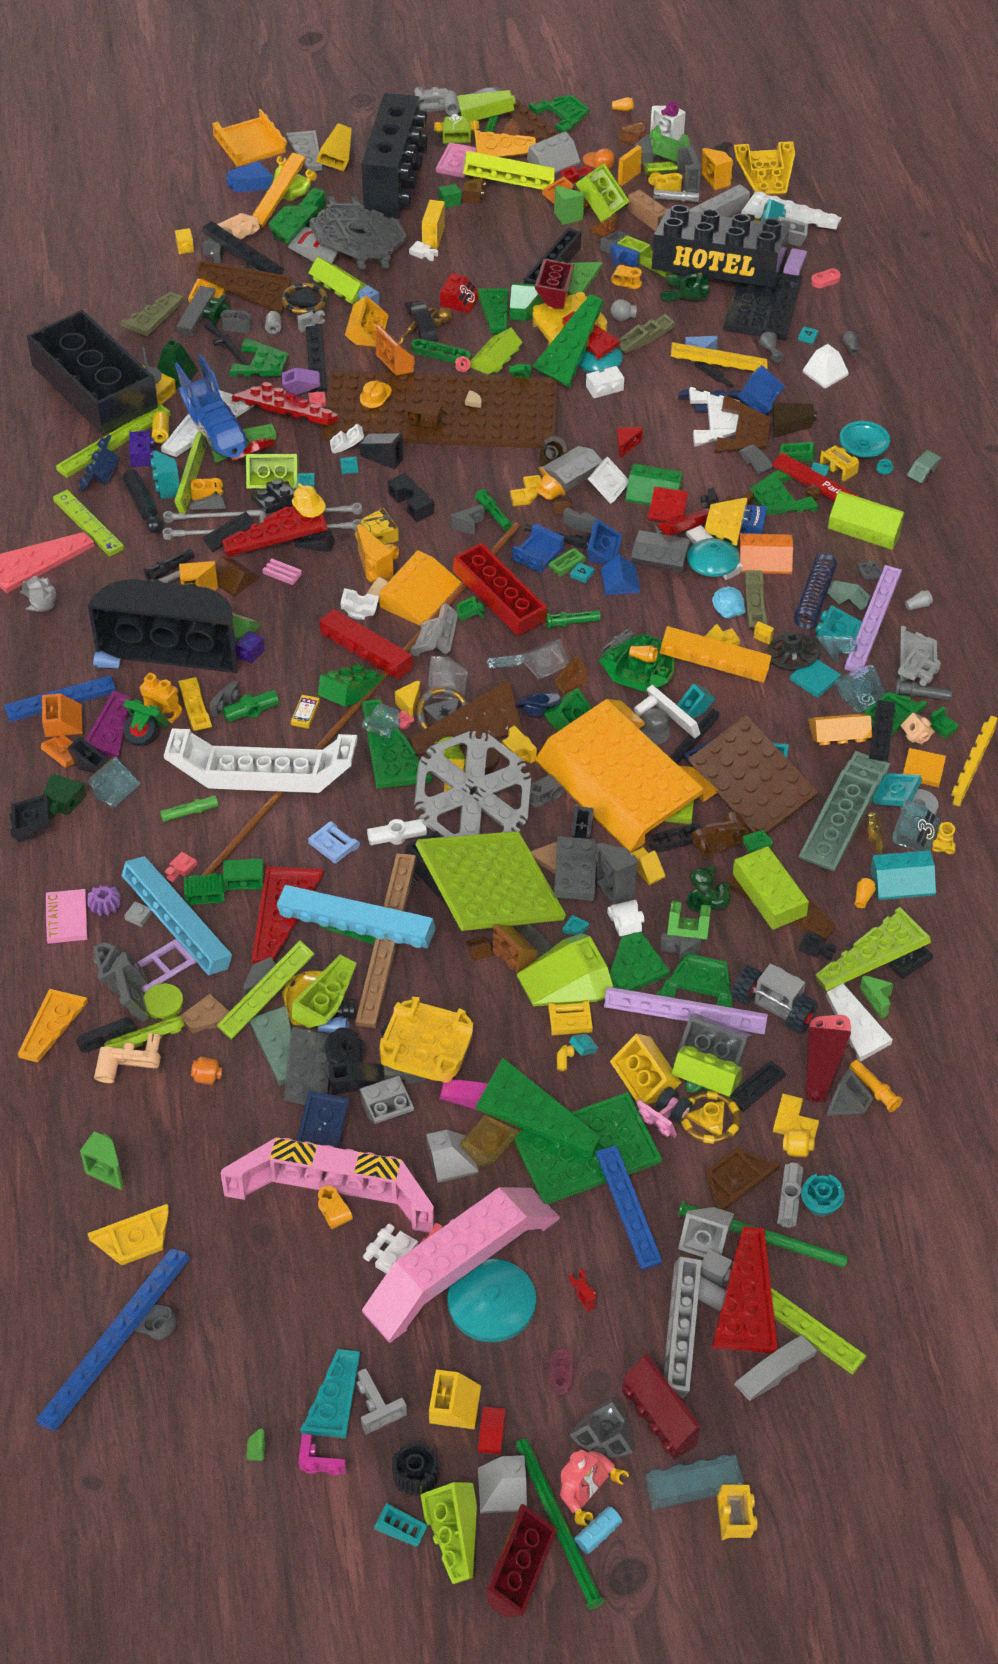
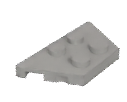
M901 626L900 666L914 648L929 654V660L933 662L937 660V640L925 637L918 632L913 634L906 631L907 627ZM900 675L901 681L909 680L908 678Z

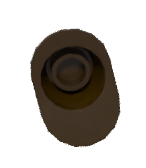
M550 436L545 439L540 449L539 463L541 467L567 453V446L562 438Z

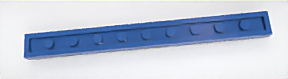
M173 1248L168 1251L35 1421L39 1426L54 1432L57 1430L188 1262L190 1257L186 1252Z

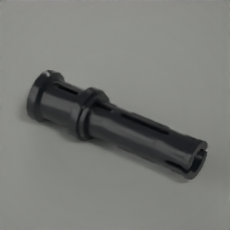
M188 548L164 562L158 561L156 565L145 568V577L149 581L160 576H166L171 569L195 557L193 551Z

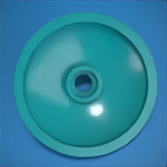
M586 347L578 367L589 373L595 371L604 372V369L614 366L618 368L622 363L623 354L620 348L617 347L597 360L593 352L590 353Z
M856 421L843 427L840 432L839 441L841 446L850 454L869 458L880 455L888 449L890 436L886 429L876 423Z
M719 538L702 539L694 543L687 553L689 566L697 573L711 577L731 573L737 568L740 560L737 548L730 542Z

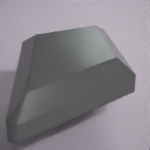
M874 560L857 564L863 579H880L883 569Z

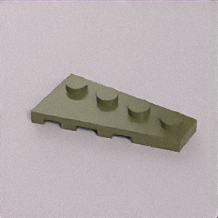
M170 291L155 300V304L143 307L144 310L140 313H133L130 319H123L121 326L148 336L184 302V296Z

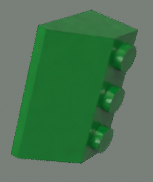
M633 464L625 501L651 505L654 486L674 490L682 489L683 472Z

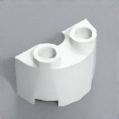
M344 588L340 603L341 609H344L351 618L364 620L365 617L374 615L379 596L368 593L365 596H360L357 591Z
M636 900L617 903L608 907L607 913L611 921H614L615 929L619 936L642 931L641 923H644V915L642 911L638 912Z

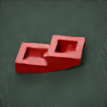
M586 165L575 170L574 166H571L559 172L562 177L564 176L571 183H577L580 176L588 175L592 170L589 165Z
M483 1406L478 1452L501 1454L506 1409Z

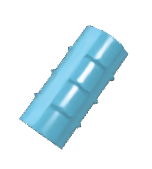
M607 1507L593 1521H590L587 1527L582 1529L574 1538L575 1543L585 1554H590L622 1524L621 1517L612 1507Z

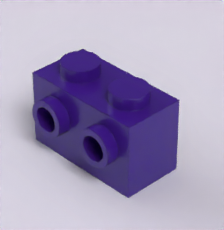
M150 431L129 432L131 467L151 466L150 459L153 458L154 451L151 448H154V438L150 437Z

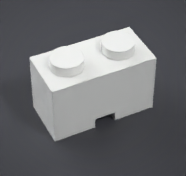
M617 366L604 369V372L595 371L586 374V387L593 398H598L623 391L624 377Z

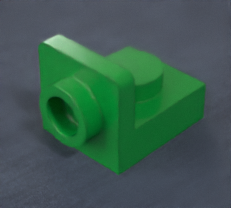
M516 364L509 366V372L512 377L530 378L531 365Z
M475 596L456 604L457 613L461 621L476 614L481 619L485 618L483 612L485 611L482 601H478Z
M942 706L939 710L932 712L930 727L947 739L958 730L959 725L945 715L946 708Z
M764 830L742 837V842L749 854L767 846L770 849L773 847L771 837L767 836Z

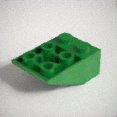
M353 664L351 667H341L336 671L330 670L328 673L320 674L318 695L344 707L356 704L382 681L384 676L378 674L375 670L363 668V665Z

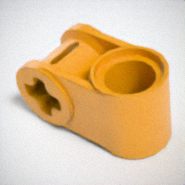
M618 265L611 276V281L617 286L638 289L642 286V281L640 280L642 271L639 268Z
M219 478L192 480L191 498L198 500L214 495L215 491L217 494L224 493L222 490V480Z
M328 1185L320 1188L318 1191V1207L330 1228L335 1229L351 1221L352 1214L350 1209L343 1202L337 1190Z

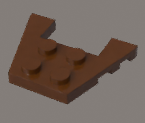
M724 395L721 411L738 414L735 438L731 440L717 437L714 453H721V451L735 452V450H741L752 444L760 450H765L771 418Z

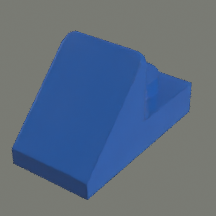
M612 243L610 258L615 268L622 264L637 268L639 266L640 252Z

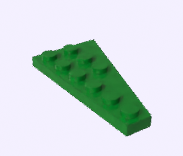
M380 699L362 701L376 789L416 784L419 762L416 752L404 734H401L396 722H393L390 713ZM426 773L425 783H431L432 777L429 773Z
M504 1058L499 1063L476 1105V1110L590 1157L593 1156L600 1142V1135Z

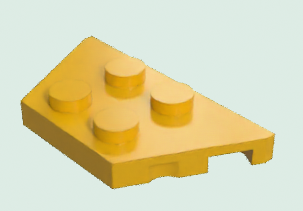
M747 498L711 504L705 532L716 535L722 540L727 538L732 541V545L737 546L747 506Z
M162 1205L89 1232V1240L121 1266L162 1251L169 1214L168 1205Z

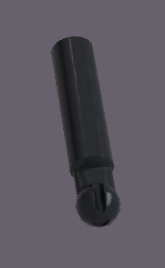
M136 470L126 471L122 476L123 482L141 518L147 521V529L151 533L160 532L163 528V522L159 517H156L157 510Z

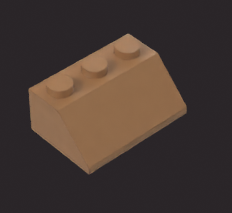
M640 189L629 194L628 199L630 202L627 204V210L656 231L667 208Z

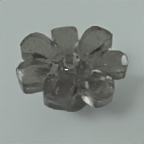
M721 142V144L715 145L714 150L726 152L728 155L727 150L733 145L731 142Z

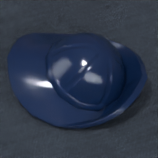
M553 692L537 693L518 699L516 707H523L527 715L537 718L543 716L549 707L558 705L561 702V698L557 693Z

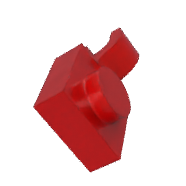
M580 1269V1279H574L572 1274H570L569 1283L577 1291L576 1295L588 1312L595 1308L597 1295L592 1286L589 1287L586 1283V1274Z

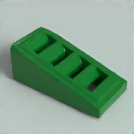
M814 442L781 444L780 454L784 453L797 461L815 462L816 448Z

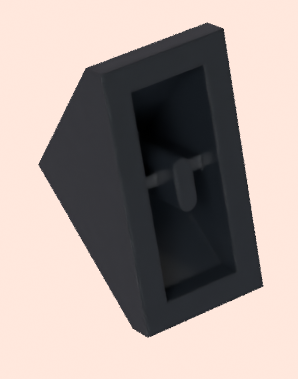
M81 736L67 748L79 770L96 773L108 761L107 757Z
M574 806L572 838L591 839L594 808Z

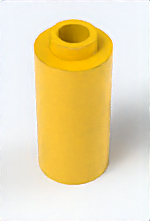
M157 412L153 415L152 438L157 443H164L169 436V416L165 412Z

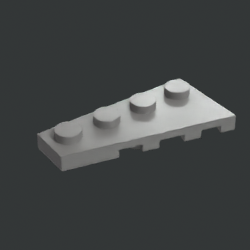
M316 130L286 133V138L296 154L306 157V161L303 164L306 170L321 171L322 164L316 162L319 153Z

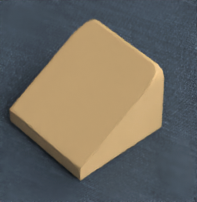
M378 577L367 593L379 596V592L388 582Z

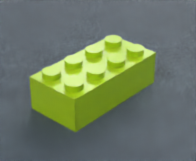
M769 846L734 860V877L772 930L807 916L809 901Z

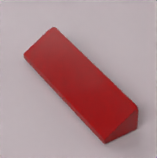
M710 508L657 524V527L670 536L706 524Z

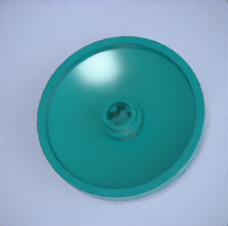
M486 1259L449 1287L448 1310L450 1317L461 1332L475 1340L501 1342L511 1339L520 1334L529 1325L535 1313L536 1292L531 1279L518 1266L504 1260Z

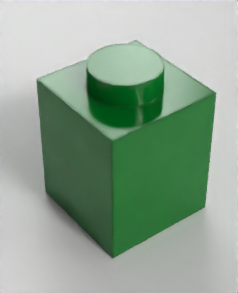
M456 184L438 187L439 201L445 202V208L461 205L462 191L458 189Z

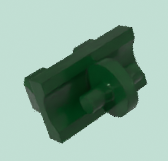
M221 295L220 298L213 297L210 301V307H205L204 317L211 319L215 325L220 320L221 313L224 310H231V306L225 303L226 295Z

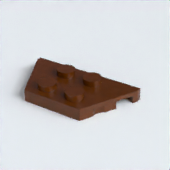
M736 1147L705 1171V1177L715 1207L722 1210L728 1209L779 1170L780 1164L776 1161L770 1163L762 1160V1156L750 1154L746 1150Z

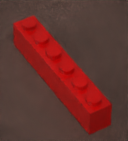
M333 609L319 620L320 632L324 637H328L336 644L345 647L349 652L355 653L363 660L373 664L376 668L382 669L388 675L399 680L414 668L412 654L337 610Z

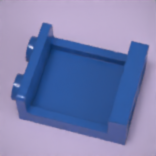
M761 365L752 373L737 397L748 407L765 415L773 407L772 403L778 394L784 390L785 385Z
M535 523L532 526L531 536L520 547L514 546L512 548V560L531 570L542 573L548 567V563L553 561L564 550V536Z

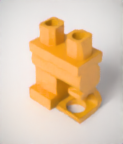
M148 673L144 678V683L139 687L144 699V705L148 707L154 705L160 708V712L163 714L173 713L174 716L172 718H166L170 723H173L182 712V707L178 704L179 699L176 694L178 688L172 686L170 681L166 679L161 681L156 678L155 674Z

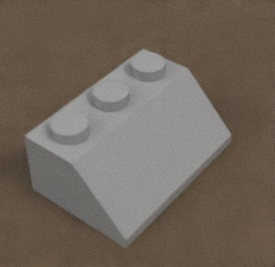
M566 131L531 145L528 149L527 160L529 163L554 168V174L580 164L575 143Z
M577 446L542 468L566 492L588 479L602 462V459L593 449Z

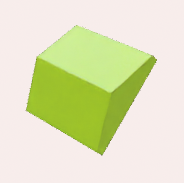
M673 161L643 163L646 176H650L654 172L661 175L676 173L678 166Z

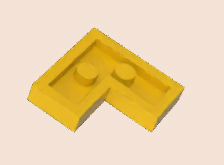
M782 1094L773 1132L784 1135L788 1134L790 1129L807 1130L810 1132L811 1138H815L819 1120L799 1116L803 1098Z

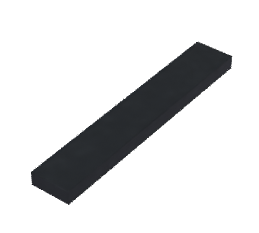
M306 326L308 369L320 373L321 384L320 387L311 389L310 393H327L322 326Z

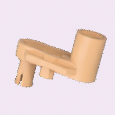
M149 1033L146 1050L144 1051L134 1050L135 1044L125 1043L124 1048L101 1047L94 1079L103 1083H113L118 1065L158 1068L161 1059L158 1053L161 1036L154 1034L153 1037V1033Z

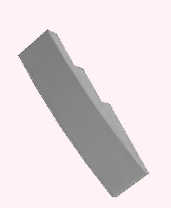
M801 1335L769 1355L737 1380L734 1385L751 1401L779 1385L782 1378L793 1373L800 1364L814 1357L817 1350Z

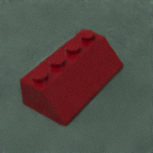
M543 259L535 290L547 306L553 309H564L575 264Z
M647 1354L644 1355L624 1376L622 1392L627 1400L631 1399L639 1417H644L647 1421L652 1435H657L660 1439L665 1453H670L675 1460L697 1446L700 1425Z
M521 1504L486 1588L489 1606L506 1618L524 1615L557 1532L555 1527L524 1504Z

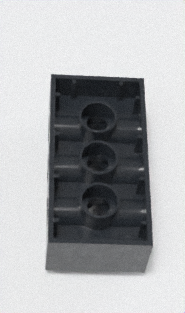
M384 93L361 163L363 205L369 211L374 209L383 213V217L400 219L403 207H410L411 189L416 188L417 171H421L422 153L427 151L428 137L422 134V128L426 127L427 109H420V96Z

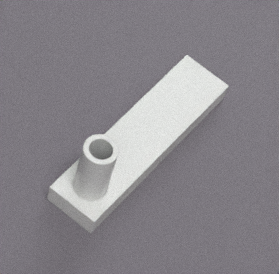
M653 685L647 688L649 697L633 708L640 717L645 711L656 705L692 737L696 738L700 735L697 722Z

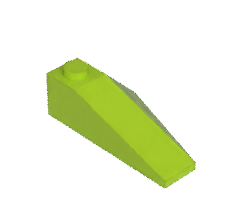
M340 954L292 1003V1019L307 1028L326 1024L338 1012L357 963Z
M453 1482L420 1494L424 1519L427 1525H431L435 1535L433 1540L435 1544L440 1546L443 1553L442 1561L452 1584L472 1579L477 1514L473 1483Z

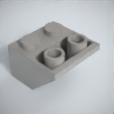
M400 1076L360 1089L361 1104L368 1119L374 1124L414 1111Z

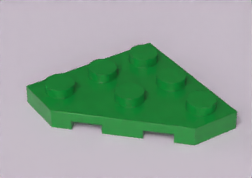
M642 932L622 936L610 972L613 988L637 991L669 976V969Z

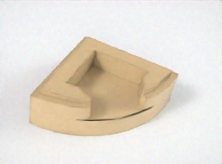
M469 390L465 405L481 408V397Z

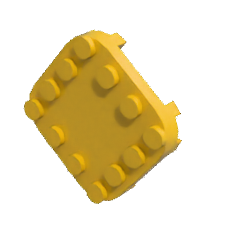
M578 292L567 296L564 309H553L547 306L546 303L533 307V326L538 327L549 341L548 346L563 329L562 318L573 311L576 312L586 300L587 296H585V293ZM600 312L594 324L607 332V320Z
M412 997V1000L402 1003L397 1002L386 1032L380 1040L379 1055L381 1064L405 1073L448 1083L460 1070L472 1039L473 1022L466 1015V1011L460 1008L457 1013L420 1003V997Z

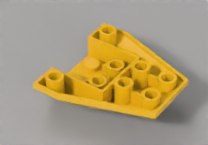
M793 141L778 142L777 150L750 151L749 144L734 145L736 160L754 193L756 191L764 192L766 195L786 194L795 157Z

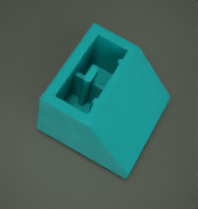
M153 451V458L150 460L152 469L155 468L152 474L153 480L157 481L155 482L156 493H160L161 499L176 497L180 485L176 460L158 451Z

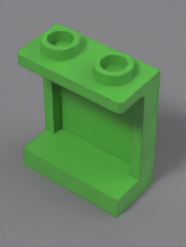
M656 125L650 132L653 153L677 162L678 148L690 146L688 135L682 134L679 141L662 135L659 125Z

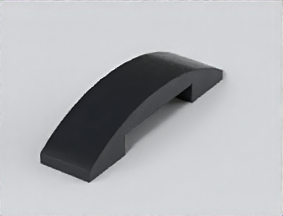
M420 300L405 302L404 305L408 313L412 314L417 324L420 339L438 342L437 331L427 306Z

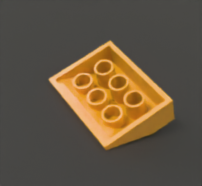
M417 550L379 592V606L386 611L421 626L424 621L429 620L461 584V581L435 558Z

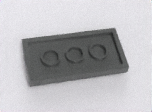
M293 1027L290 1038L284 1101L305 1105L308 1091L327 1094L328 1065H330L325 1051V1040L329 1035Z

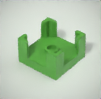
M672 901L667 935L707 939L711 905H701L700 918L693 919L680 917L681 902Z

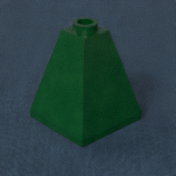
M169 340L163 347L157 369L162 374L175 379V386L178 389V387H181L175 363L179 364L189 380L197 373L198 368L181 343Z

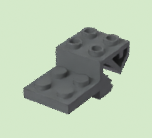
M557 837L554 897L594 900L596 840Z
M103 942L93 947L95 954L93 960L98 966L97 976L102 983H106L111 992L114 991L119 996L121 1005L124 1008L127 1007L133 1017L136 1016L141 1022L149 1019L141 988L148 984L145 970L127 952H121L116 946Z

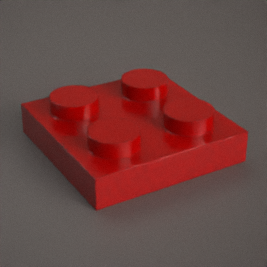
M654 486L648 520L663 523L684 516L688 492Z

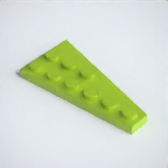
M899 907L895 910V914L892 917L887 916L883 920L881 926L874 927L856 941L850 951L845 950L841 954L840 959L836 962H830L815 975L816 981L825 991H828L930 944V936Z

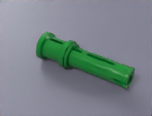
M487 489L479 490L475 494V500L481 503L484 511L489 512L504 531H508L512 526V522L498 508L496 500L489 496Z
M599 610L569 614L561 612L560 614L553 615L547 613L546 615L547 629L557 626L564 628L569 624L600 621Z

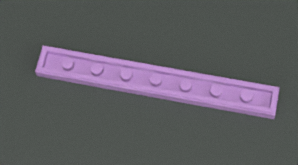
M884 566L845 664V670L863 673L901 576L902 569Z
M607 987L604 1003L606 1008L688 1021L689 1017L696 1013L741 1031L764 1035L768 1014L612 987Z

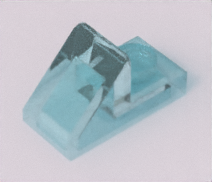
M818 637L822 647L835 663L838 661L839 652H857L858 645L853 637Z

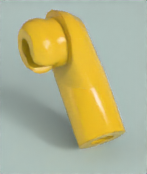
M563 1045L558 1051V1071L567 1070V1056H574L573 1046Z

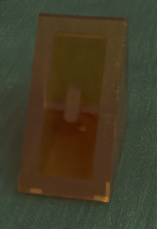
M643 121L620 128L619 143L634 146L635 143L645 137L646 122Z
M615 213L598 222L589 231L600 238L617 231V214Z
M575 654L554 680V683L564 694L587 684L588 666Z

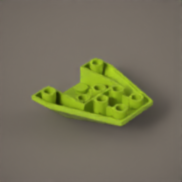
M582 933L563 939L517 973V978L533 1007L548 1006V1003H555V1005L582 1003V1001L586 1000L598 1002L605 999L607 987L613 988L605 961L591 937Z

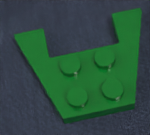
M573 95L556 97L554 101L549 102L541 100L539 104L529 103V109L536 115L549 109L560 117L563 121L556 124V130L560 133L565 131L568 133L589 114L590 110L588 106Z
M245 338L242 343V351L256 354L250 366L233 363L230 377H236V374H244V377H250L251 374L281 376L288 361L289 353Z
M779 469L749 489V491L754 492L753 500L758 506H767L766 515L787 514V511L794 510L797 513H801L803 510L808 509L815 512L818 511V504L811 496L795 501L782 484V482L791 480L793 477Z
M687 954L674 970L671 978L667 979L664 987L656 995L675 998L677 989H683L718 997L716 1005L732 1008L727 962Z

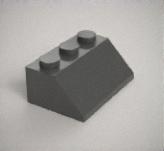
M639 530L632 551V563L684 573L691 539Z
M603 843L596 844V884L612 905L633 900L635 897L636 870L638 866L636 857L631 855L626 848Z
M695 1013L689 1017L678 1052L683 1046H692L702 1053L713 1054L718 1059L732 1061L736 1066L740 1067L752 1034Z

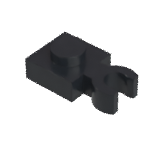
M809 932L806 933L799 946V951L816 958L821 954L826 960L830 961L833 958V954L829 953V951L836 953L837 950L836 945L825 944L824 938Z

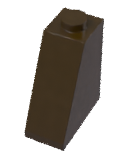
M774 403L773 437H780L812 428L813 421L817 420V411H814V404Z

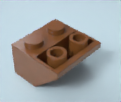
M500 924L493 926V952L497 957H501L511 970L519 973L537 959V950L512 926Z

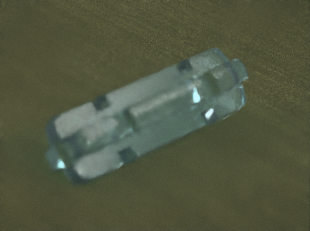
M521 654L514 655V657L508 655L497 657V659L495 657L487 659V665L490 669L496 668V666L500 668L513 666V664L515 666L522 665L523 663Z

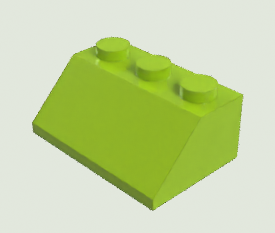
M604 163L575 183L579 190L584 193L585 199L601 222L630 202Z
M510 327L493 336L470 360V368L485 374L497 373L503 368L502 365L511 359L510 356L519 351L518 347L523 342Z
M246 454L247 489L266 488V483L274 479H282L284 482L288 481L291 488H297V476L299 473L298 454Z
M683 1046L677 1053L672 1075L730 1097L741 1083L742 1067L736 1066L732 1061L718 1059L713 1054L702 1053L695 1047Z

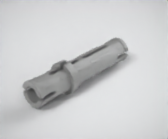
M654 189L653 199L699 203L700 193L686 192V190L679 192Z

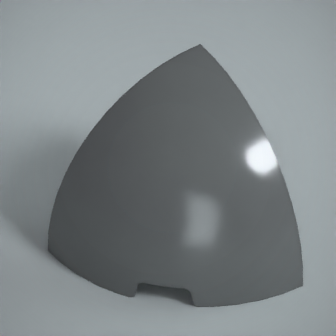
M616 1395L608 1398L591 1410L577 1423L570 1433L573 1440L587 1451L604 1453L606 1457L625 1456L634 1450L632 1429Z

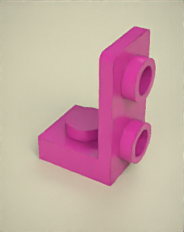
M302 1434L299 1454L300 1470L311 1474L316 1472H327L330 1475L346 1473V1460L315 1457L316 1444L312 1443V1435Z

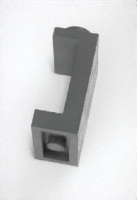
M693 146L679 147L677 173L685 174L684 190L686 192L699 193L701 165Z

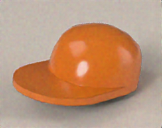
M604 148L597 152L585 154L583 162L594 168H598L604 163L609 169L615 164V155L611 150Z

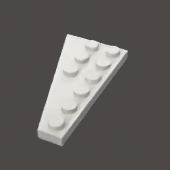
M756 191L741 213L755 215V218L760 219L765 202L768 199H772L785 205V218L807 224L814 223L816 226L837 229L842 218L836 214H828L820 209H812L806 205H799L790 200H782L777 196H769L764 192Z
M219 390L222 400L230 407L236 418L254 407V405H245V401L241 400L233 402V394ZM189 414L161 446L163 453L177 457L192 447L195 435L200 431Z

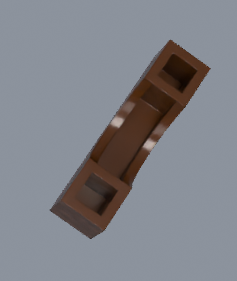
M470 176L474 179L464 181L462 203L481 204V199L485 197L488 179Z

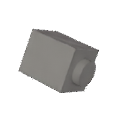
M709 1249L701 1262L700 1276L722 1287L725 1281L728 1282L733 1261Z

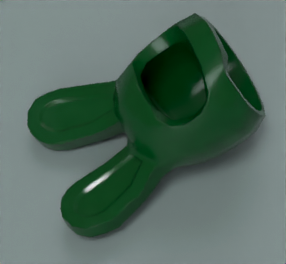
M671 273L666 277L667 284L680 289L664 291L660 297L665 302L676 301L681 298L689 301H701L709 293L708 279L703 273L685 277Z

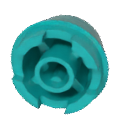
M814 1174L803 1184L801 1197L810 1213L815 1216L826 1217L842 1205L844 1191L840 1181L830 1174L828 1176H817V1174Z

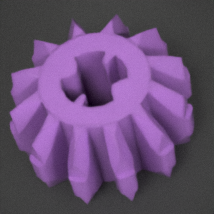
M100 884L99 888L93 887L92 892L88 893L87 904L93 914L98 913L100 917L103 914L109 916L110 912L116 914V909L120 908L121 896L115 886L110 888L109 884L105 887Z

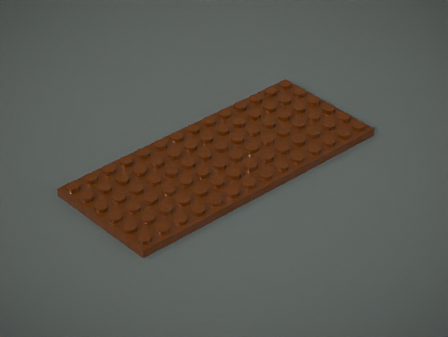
M331 370L325 409L331 410L333 413L338 414L339 417L337 422L329 425L323 424L322 441H330L340 431L346 434L349 429L359 424L362 426L364 438L368 434L400 433L403 434V443L541 448L545 439L555 436L558 381L550 377L521 378L519 376L406 373L396 376L393 372ZM378 380L388 384L392 389V393L381 406L367 408L361 404L360 395L366 383ZM469 390L481 397V408L465 405ZM424 401L443 404V417L437 429L405 423V409Z

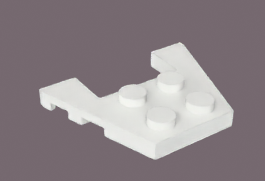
M690 387V404H707L710 430L693 431L694 446L716 441L717 437L726 438L735 435L738 414L721 411L724 396H714L710 392H700L696 388Z

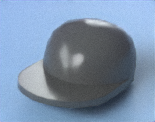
M658 708L645 711L642 715L645 725L641 727V731L656 745L665 744L670 738L669 718L666 712Z
M153 1305L135 1328V1331L147 1334L155 1340L166 1339L174 1332L177 1326L176 1315L167 1306Z

